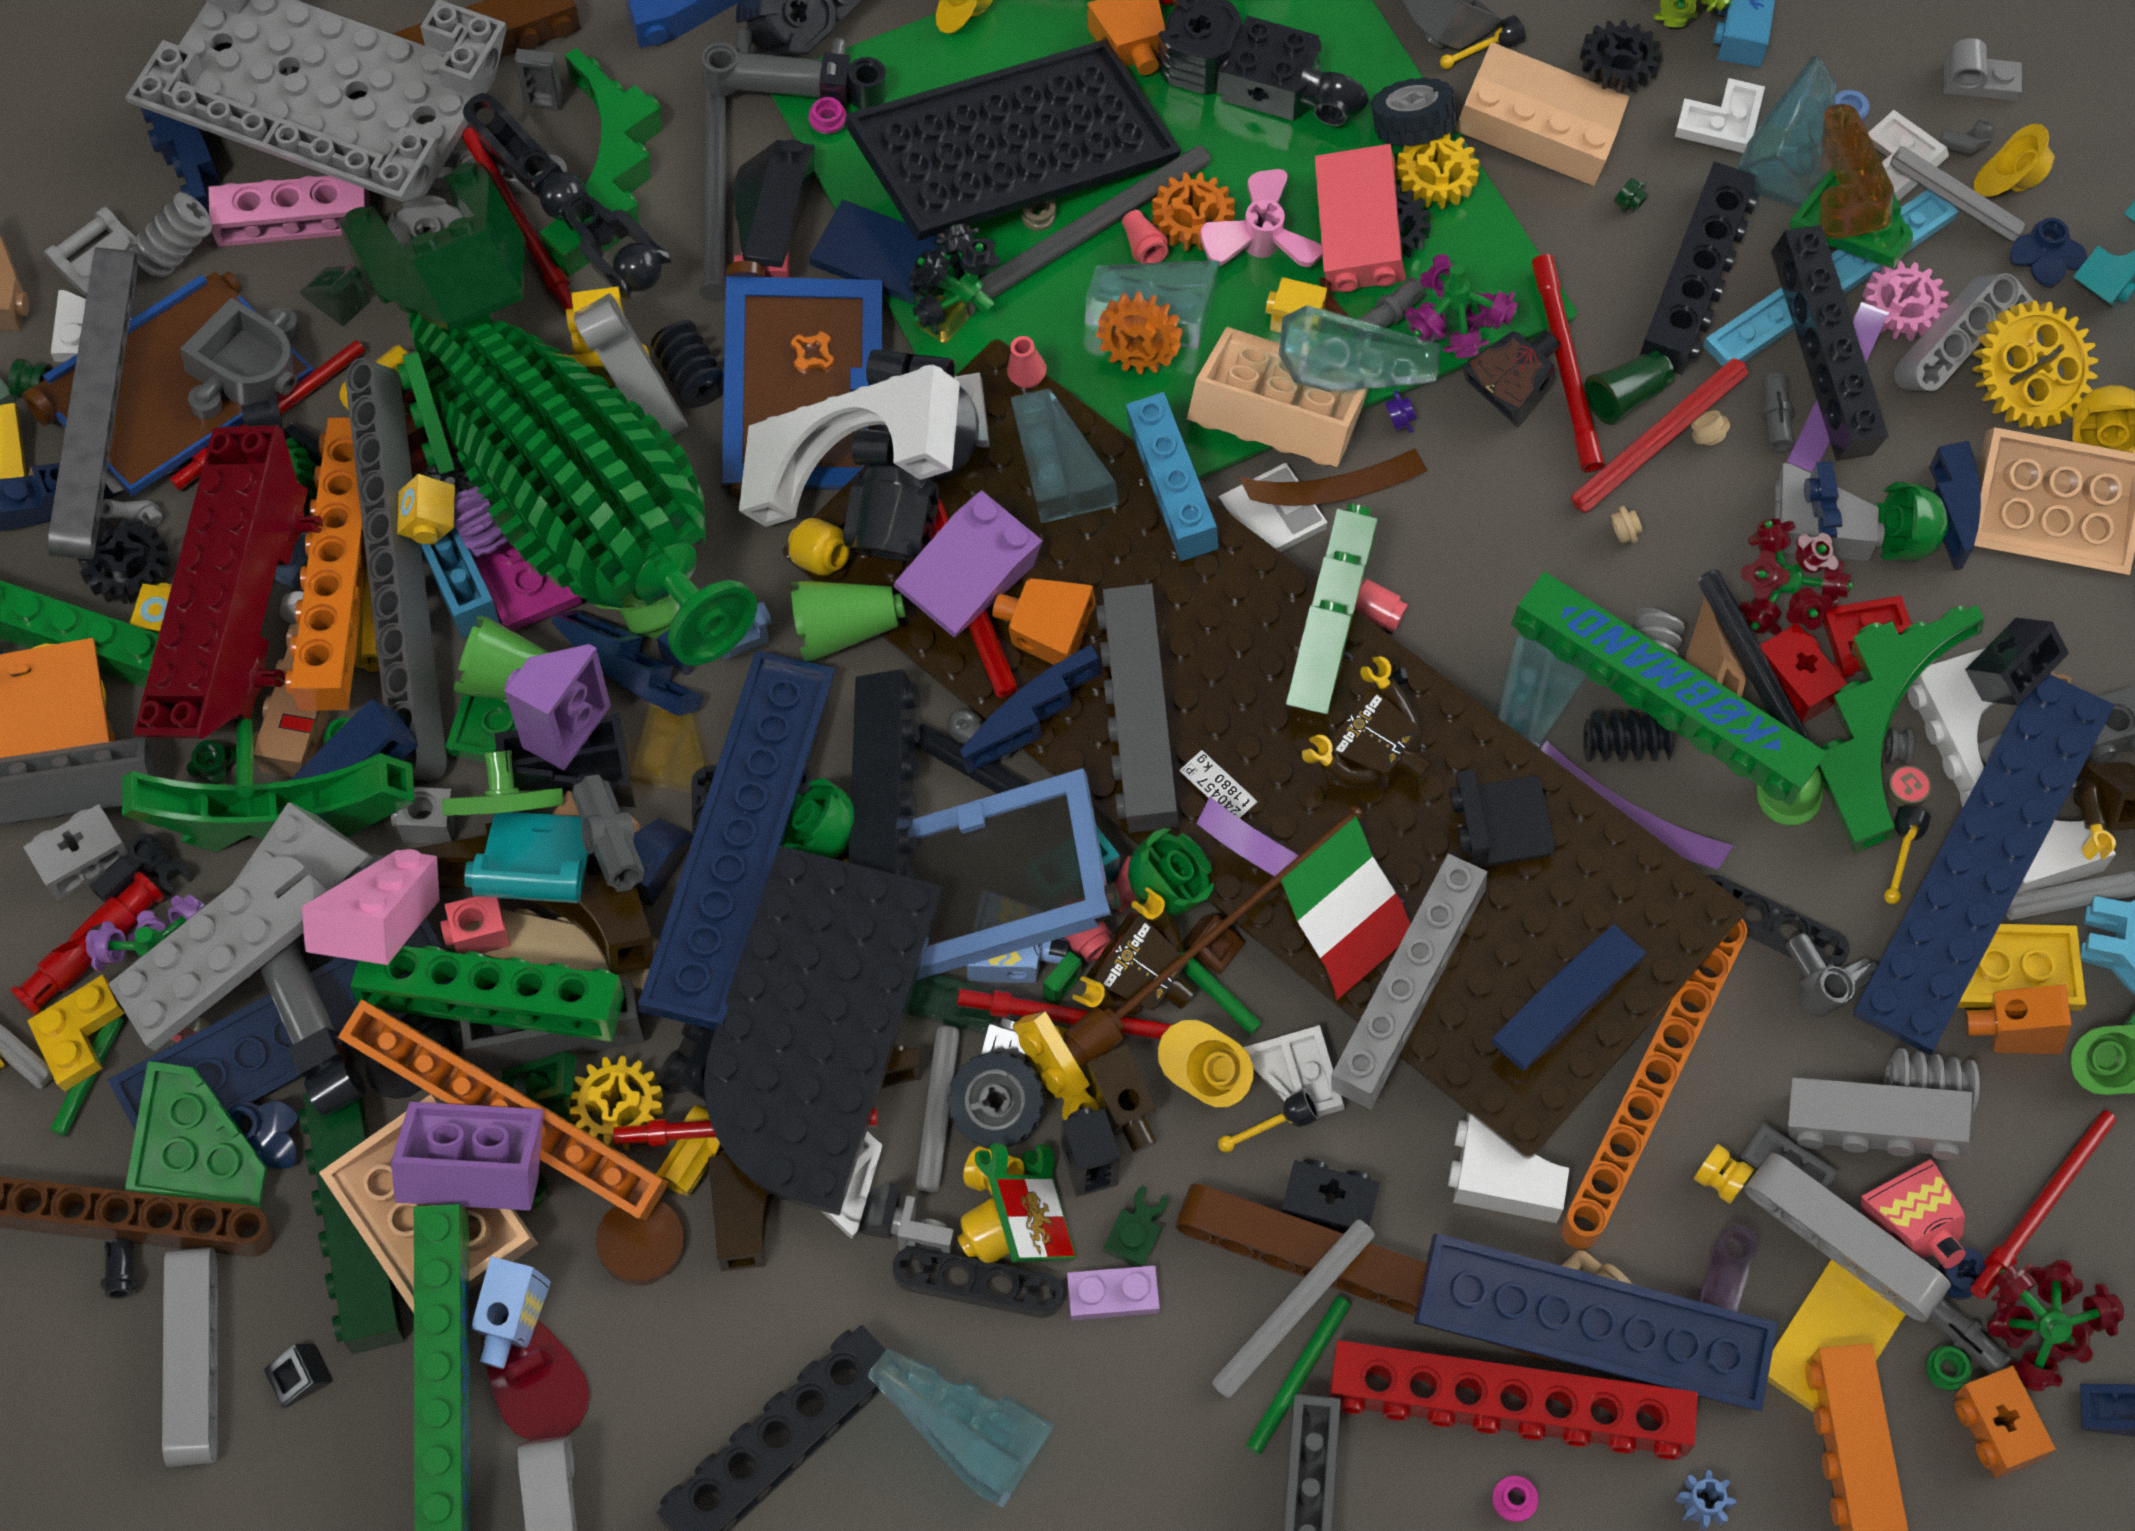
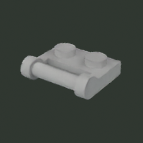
M105 206L95 213L96 218L57 247L51 245L43 251L48 262L85 298L87 296L95 247L130 250L129 248L132 244H137L136 237ZM107 230L110 233L72 263L67 260V258L103 231Z

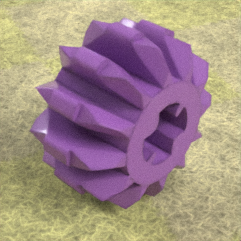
M477 486L455 494L454 526L470 553L475 557H480L499 550V547L507 543V539L487 510L491 507L488 499L481 500L484 495L477 493V490L480 489Z

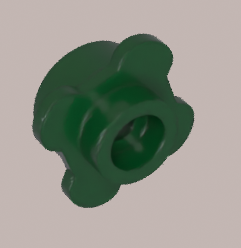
M210 740L201 741L192 752V761L187 764V772L191 777L202 776L208 778L212 784L222 783L226 779L225 771L228 765L235 761L236 754L231 747L223 748L219 743ZM209 760H215L214 764L208 765Z

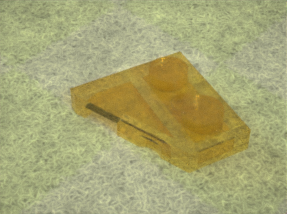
M650 703L630 773L632 782L692 793V777L698 769L705 767L692 713L677 716ZM706 778L705 784L699 785L705 786L706 792H708L710 788L708 778Z

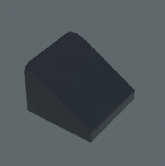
M889 1183L868 1193L859 1227L860 1233L886 1239L892 1237L893 1217L896 1208H899L901 1200L898 1184Z
M294 1344L264 1368L282 1408L300 1401L326 1387L333 1381L318 1348L314 1344Z

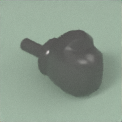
M958 709L952 712L948 719V733L956 742L965 745L985 720L974 711ZM1009 753V754H1007V755H1005V756H1003V757H1001V758H1002L1003 760H1007V759L1009 758V756H1010L1011 753Z

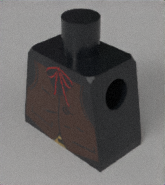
M1543 330L1530 343L1518 332L1512 331L1463 365L1465 380L1518 428L1555 379L1554 366L1548 358L1560 347V344L1547 330Z

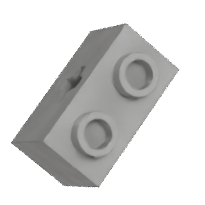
M100 804L91 809L77 812L68 822L53 830L39 833L32 842L23 846L56 902L93 882L120 856L125 858L129 855Z

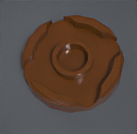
M658 1201L647 1221L638 1219L615 1205L604 1215L597 1229L596 1248L602 1265L613 1278L629 1285H649L657 1282V1279L662 1278L666 1274L669 1275L676 1269L684 1254L685 1233L679 1216L668 1204L662 1201Z

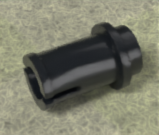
M124 1238L111 1239L110 1242H105L104 1244L105 1278L101 1279L100 1287L105 1290V1296L108 1298H128L133 1294V1289L137 1287V1279L133 1277L134 1242Z

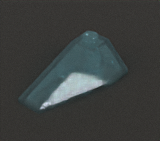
M1818 55L1809 60L1748 141L1738 165L1740 170L1758 175L1753 189L1760 192L1759 195L1798 209L1826 175L1825 172L1820 170L1821 156L1828 154L1829 142L1824 140L1825 123L1832 121L1836 81Z
M1308 305L1282 317L1279 356L1295 383L1327 392L1428 384L1437 381L1440 344L1424 342L1414 336Z
M888 1348L868 1374L870 1379L964 1484L974 1489L983 1499L993 1501L1002 1508L1005 1507L1055 1426L1013 1399L1002 1396L1000 1401L997 1402L977 1393L978 1385L964 1380L962 1385H956L943 1380L936 1368Z

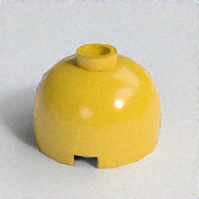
M2107 385L2096 388L2086 394L2074 410L2071 427L2073 442L2135 453V390L2123 385Z

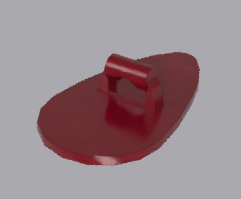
M508 1316L503 1319L502 1324L507 1321ZM537 1320L527 1348L511 1345L504 1369L485 1365L493 1396L503 1420L515 1435L527 1441L568 1436L580 1426L588 1411L590 1398L585 1375L569 1351L541 1321ZM481 1335V1345L483 1346L485 1337Z

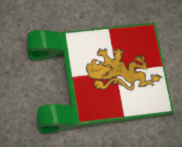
M993 1143L989 1145L992 1159L991 1154L987 1150L976 1152L975 1162L989 1179L1012 1262L1071 1261L1077 1258L1052 1176L1054 1166L1052 1147L1047 1144H1038L1036 1146L1038 1160L1034 1151L1022 1153L1021 1161L1031 1175H1006L1008 1151L1003 1144Z

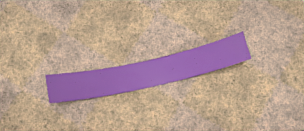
M1861 302L1853 319V325L1866 363L1889 312ZM1817 400L1787 460L1788 463L1810 472L1813 471L1816 462L1821 461L1830 442Z
M1547 740L1540 750L1684 859L1719 869L1734 846L1698 835L1654 816L1615 794L1590 777L1562 755Z
M1211 796L1196 823L1228 848L1273 876H1276L1299 856L1252 828Z

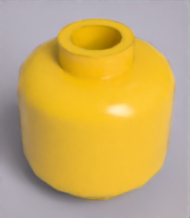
M808 518L802 521L792 530L788 539L791 561L798 567L816 575L828 576L843 567L849 556V548H846L844 545V531L838 526L819 518Z
M994 1198L986 1200L961 1217L960 1223L963 1233L957 1236V1239L968 1258L978 1256L985 1263H995L1010 1254Z

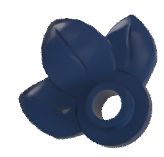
M2046 218L2038 222L2033 227L2031 234L2022 235L2016 239L2010 251L2011 264L2031 266V274L2034 279L2045 287L2056 286L2064 277L2067 268L2078 271L2088 259L2084 247L2070 239L2067 225L2057 218Z
M271 1101L261 1106L252 1102H240L233 1105L227 1111L266 1166L284 1169L296 1165L298 1156L297 1146L293 1137L287 1132L299 1120V1115L292 1107L279 1101ZM246 1116H249L253 1122L252 1128L248 1132H245L242 1128V1121Z

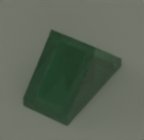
M356 265L326 267L299 292L307 301L342 327L370 303L361 271Z

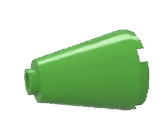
M814 581L791 582L794 590L791 591L795 627L797 636L800 635L801 639L804 638L805 646L800 647L803 660L806 662L816 661L899 627V618L906 617L902 593L894 594L892 586Z
M478 615L476 617L477 626H472L458 668V670L463 671L461 682L455 681L454 693L462 696L507 699L505 685L510 674L515 669H521L529 657L549 652L491 618Z

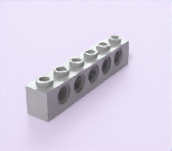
M1451 854L1447 855L1331 1074L1333 1092L1370 1110L1372 1109L1486 890L1487 871Z

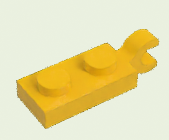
M1041 1012L1027 1015L1014 1023L1012 1027L1018 1035L1019 1045L1032 1058L1040 1071L1043 1085L1054 1094L1055 1098L1063 1097V1119H1068V1116L1077 1111L1079 1106L1083 1109L1091 1108L1093 1112L1099 1110L1096 1100L1086 1091V1088L1090 1085L1048 1014Z

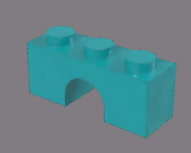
M2135 200L2124 212L2125 217L2133 224H2135ZM2098 245L2073 277L2077 282L2113 308L2119 302L2125 304L2135 293V249L2126 255L2117 256L2108 253Z

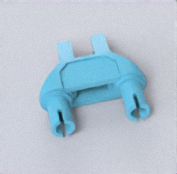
M2094 896L2091 906L2087 905L2085 908L2083 924L2115 932L2116 938L2089 933L2087 942H2082L2080 945L2081 962L2111 969L2127 989L2135 995V900L2129 903Z

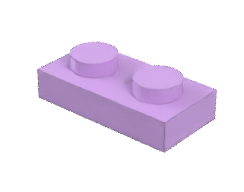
M1155 1266L1067 1273L1071 1321L1159 1314L1160 1306Z

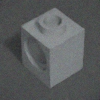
M414 787V802L391 814V824L393 827H397L403 842L439 844L453 841L457 815L443 816L441 800L454 798L452 789ZM422 811H431V814L425 819H414Z

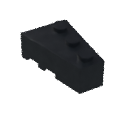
M619 712L603 716L565 770L522 748L517 729L494 733L496 751L512 750L514 788H519V790L562 788L564 798L568 791L573 792L574 785L580 783L585 776L600 775L602 780L609 782L618 806L636 808L625 735Z

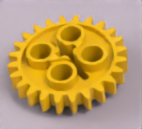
M2037 300L2025 303L2024 306L2020 303L2011 306L2010 311L2005 310L1997 313L1998 321L1994 320L1986 324L1991 334L1987 333L1978 336L1977 339L1985 348L1973 352L1974 356L1982 359V364L1973 367L1972 370L1977 373H1983L1984 378L1975 385L1976 387H1987L1988 392L1982 398L1983 402L1993 399L1996 401L1992 413L1997 414L2006 410V423L2014 422L2018 419L2019 428L2033 425L2034 429L2044 428L2047 424L2049 426L2061 424V419L2065 420L2073 417V409L2075 410L2082 400L2080 396H2085L2093 391L2086 382L2098 378V375L2089 371V366L2098 363V359L2088 357L2087 352L2096 345L2095 343H2084L2083 338L2089 330L2088 328L2079 331L2075 329L2079 319L2077 316L2065 320V307L2053 311L2052 302L2040 304V306ZM2037 331L2043 336V346L2037 340ZM2059 345L2061 346L2059 353L2036 365L2033 368L2034 372L2022 375L2012 385L2010 384L2012 377L2035 365L2038 362L2037 358L2049 355ZM2007 352H2010L2013 356V367L2008 364ZM2058 363L2063 367L2064 370L2063 379L2059 376L2057 371ZM2028 384H2030L2034 390L2033 400L2029 397L2027 392Z

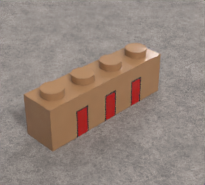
M297 622L296 624L292 623L288 628L286 637L288 648L284 659H279L275 670H282L285 677L287 670L293 669L294 659L291 656L290 642L292 635L298 634L299 625ZM280 680L284 682V685L282 687H274L272 695H268L263 704L262 716L264 720L260 732L256 731L254 733V759L262 773L292 778L319 751L332 710L299 711L293 695L287 694L285 680Z

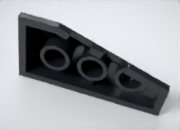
M776 140L739 167L731 187V194L735 204V217L739 227V240L743 261H752L760 265L782 268L814 185L815 145L804 144L798 140Z

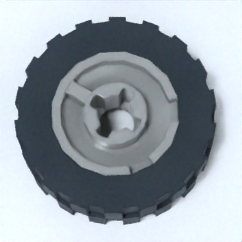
M1411 78L1401 82L1398 81L1393 83V85L1384 87L1371 100L1375 133L1379 139L1388 144L1414 146L1415 144L1429 143V141L1440 139L1443 135L1451 132V129L1457 124L1456 120L1458 118L1454 90L1452 86H1449V83L1442 82L1440 79Z

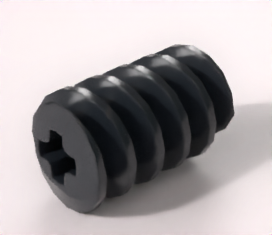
M682 320L658 331L651 340V346L657 358L660 359L662 367L667 371L670 381L674 383L677 393L681 395L680 397L684 405L697 408L713 402L721 392L719 384L722 382L724 374L720 368L716 367V359L710 355L709 347L703 344L702 335L696 332L695 323L691 320Z
M1593 710L1589 719H1586L1583 729L1586 762H1591L1594 750H1599L1602 762L1608 761L1611 750L1616 751L1619 762H1624L1627 750H1632L1636 762L1641 761L1644 750H1648L1651 761H1657L1660 750H1665L1667 759L1670 760L1673 749V731L1663 728L1655 718L1643 710L1640 712L1638 719L1633 710H1625L1622 718H1620L1616 710H1609L1605 720L1600 710Z

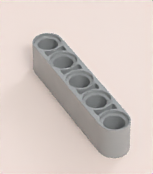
M1770 1153L1744 1187L1745 1193L1757 1205L1900 1311L1919 1322L1927 1321L1951 1287L1949 1280L1941 1272L1796 1165L1778 1154Z
M214 1247L167 1251L164 1257L163 1459L167 1468L215 1463L217 1458L218 1264Z

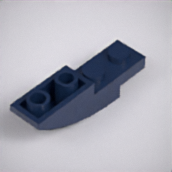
M141 107L146 124L152 122L154 129L148 130L154 152L162 151L167 166L173 164L177 177H185L186 184L180 186L181 192L195 198L209 214V197L206 187L219 184L220 180L207 145L198 128Z
M60 463L31 466L28 476L0 479V531L18 529L51 521ZM105 483L103 500L110 499L120 494L121 491L113 493Z

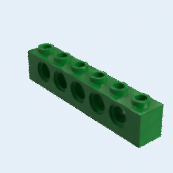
M402 946L388 965L358 960L350 985L358 1004L362 999L386 1011L613 1042L625 997L619 975L604 969L585 971L571 969L569 966L561 963L541 965L529 963L517 957H509L506 960L490 958L473 951H468L464 954L445 952L435 946H423L422 948ZM405 973H412L410 976L406 978L398 979L401 975ZM454 978V980L448 984H440L442 981L446 979ZM497 984L490 990H482L487 985ZM531 990H539L535 995L524 996ZM573 996H582L577 1001L566 1002Z

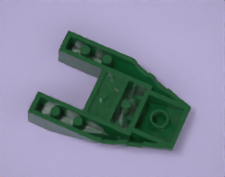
M479 162L458 165L453 169L452 173L443 176L453 203L460 211L462 218L453 220L447 228L435 233L419 234L412 239L411 243L401 246L373 206L354 208L347 212L345 217L337 220L354 263L382 303L396 302L401 311L406 313L417 311L423 320L449 331L524 299L525 275L522 265L525 264L523 246L526 245V240L492 178Z

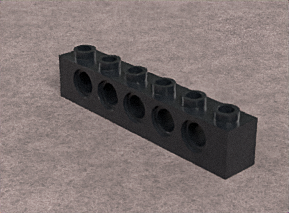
M1716 161L1713 162L1647 331L1640 355H1647L1654 351L1666 355L1674 367L1673 372L1679 375L1683 374L1687 361L1696 362L1703 341L1696 339L1699 331L1707 333L1714 314V310L1708 309L1710 301L1718 303L1726 282L1719 279L1721 272L1729 273L1737 253V251L1731 249L1733 241L1741 243L1748 225V221L1742 220L1744 212L1752 214L1760 193L1753 190L1758 175Z
M1822 225L1785 230L1772 249L1771 254L1835 459L1839 461L1873 455L1889 435Z
M863 1325L858 1327L853 1333L850 1330L843 1332L832 1343L830 1347L832 1352L820 1363L817 1360L809 1363L797 1376L799 1382L786 1394L783 1391L775 1394L763 1407L765 1413L752 1425L749 1422L741 1425L729 1438L731 1444L718 1456L715 1453L707 1456L696 1467L694 1471L696 1476L684 1487L680 1484L673 1487L661 1499L660 1505L662 1507L657 1511L661 1523L669 1531H731L900 1375L899 1363ZM841 1369H851L857 1374L856 1379L851 1384L845 1386L838 1385L832 1380L834 1374ZM809 1399H816L823 1404L819 1414L807 1417L799 1412L803 1402ZM775 1430H783L790 1435L787 1443L779 1448H772L765 1444L766 1437ZM749 1461L755 1465V1470L750 1477L740 1480L731 1476L732 1468L737 1463ZM713 1492L721 1496L720 1503L714 1510L702 1511L696 1507L698 1499L705 1493Z

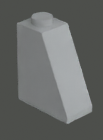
M1783 463L1775 482L1774 518L1780 519L1781 523L1786 521L1794 522L1795 528L1789 531L1791 544L1781 551L1795 554L1798 548L1796 546V539L1800 535L1806 534L1809 537H1816L1819 535L1818 517H1814L1811 502H1806L1804 496V482L1806 478H1810L1811 473L1790 463ZM1837 487L1839 498L1836 503L1837 508L1841 512L1842 527H1836L1838 535L1835 538H1831L1833 555L1841 559L1869 561L1875 548L1881 547L1884 539V523H1878L1879 507Z

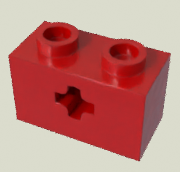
M1798 623L1760 645L1802 724L1834 705V695L1839 693L1840 688L1848 684L1845 681L1842 670L1836 664L1830 663L1820 651L1817 640L1810 633H1806Z

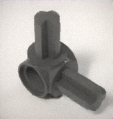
M1805 933L1798 934L1785 943L1787 950L1805 978L1799 982L1802 986L1799 992L1800 1001L1806 1011L1814 1016H1825L1852 1001L1856 997V991L1869 984L1878 967L1876 962H1871L1868 958H1863L1845 968L1834 966L1833 963L1826 966L1810 938Z

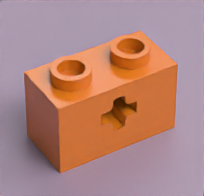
M2014 1366L1969 1382L1954 1395L1956 1414L1965 1427L1969 1426L1977 1442L1975 1445L1977 1456L1986 1469L1991 1470L1995 1479L2043 1461L2056 1450ZM1993 1420L1996 1422L2004 1421L2007 1428L2004 1425L1997 1427Z

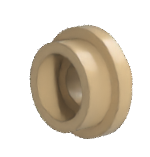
M1717 410L1705 412L1691 424L1693 429L1691 436L1696 444L1715 445L1726 437V433L1730 428V422L1727 417L1722 416Z
M1624 505L1618 507V512L1611 514L1610 518L1621 545L1627 542H1631L1632 545L1638 543L1637 534L1642 533L1643 530L1635 510L1628 512Z

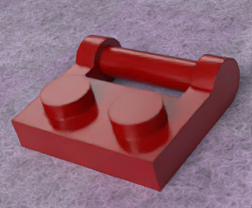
M1902 595L1840 605L1838 609L1831 607L1826 610L1822 619L1835 658L1834 664L1842 670L1845 678L1853 677L1855 672L1862 671L1856 656H1852L1850 648L1853 647V636L1858 635L1857 633L1860 629L1872 623L1884 625L1892 621L1898 634L1901 635L1907 627L1912 625Z

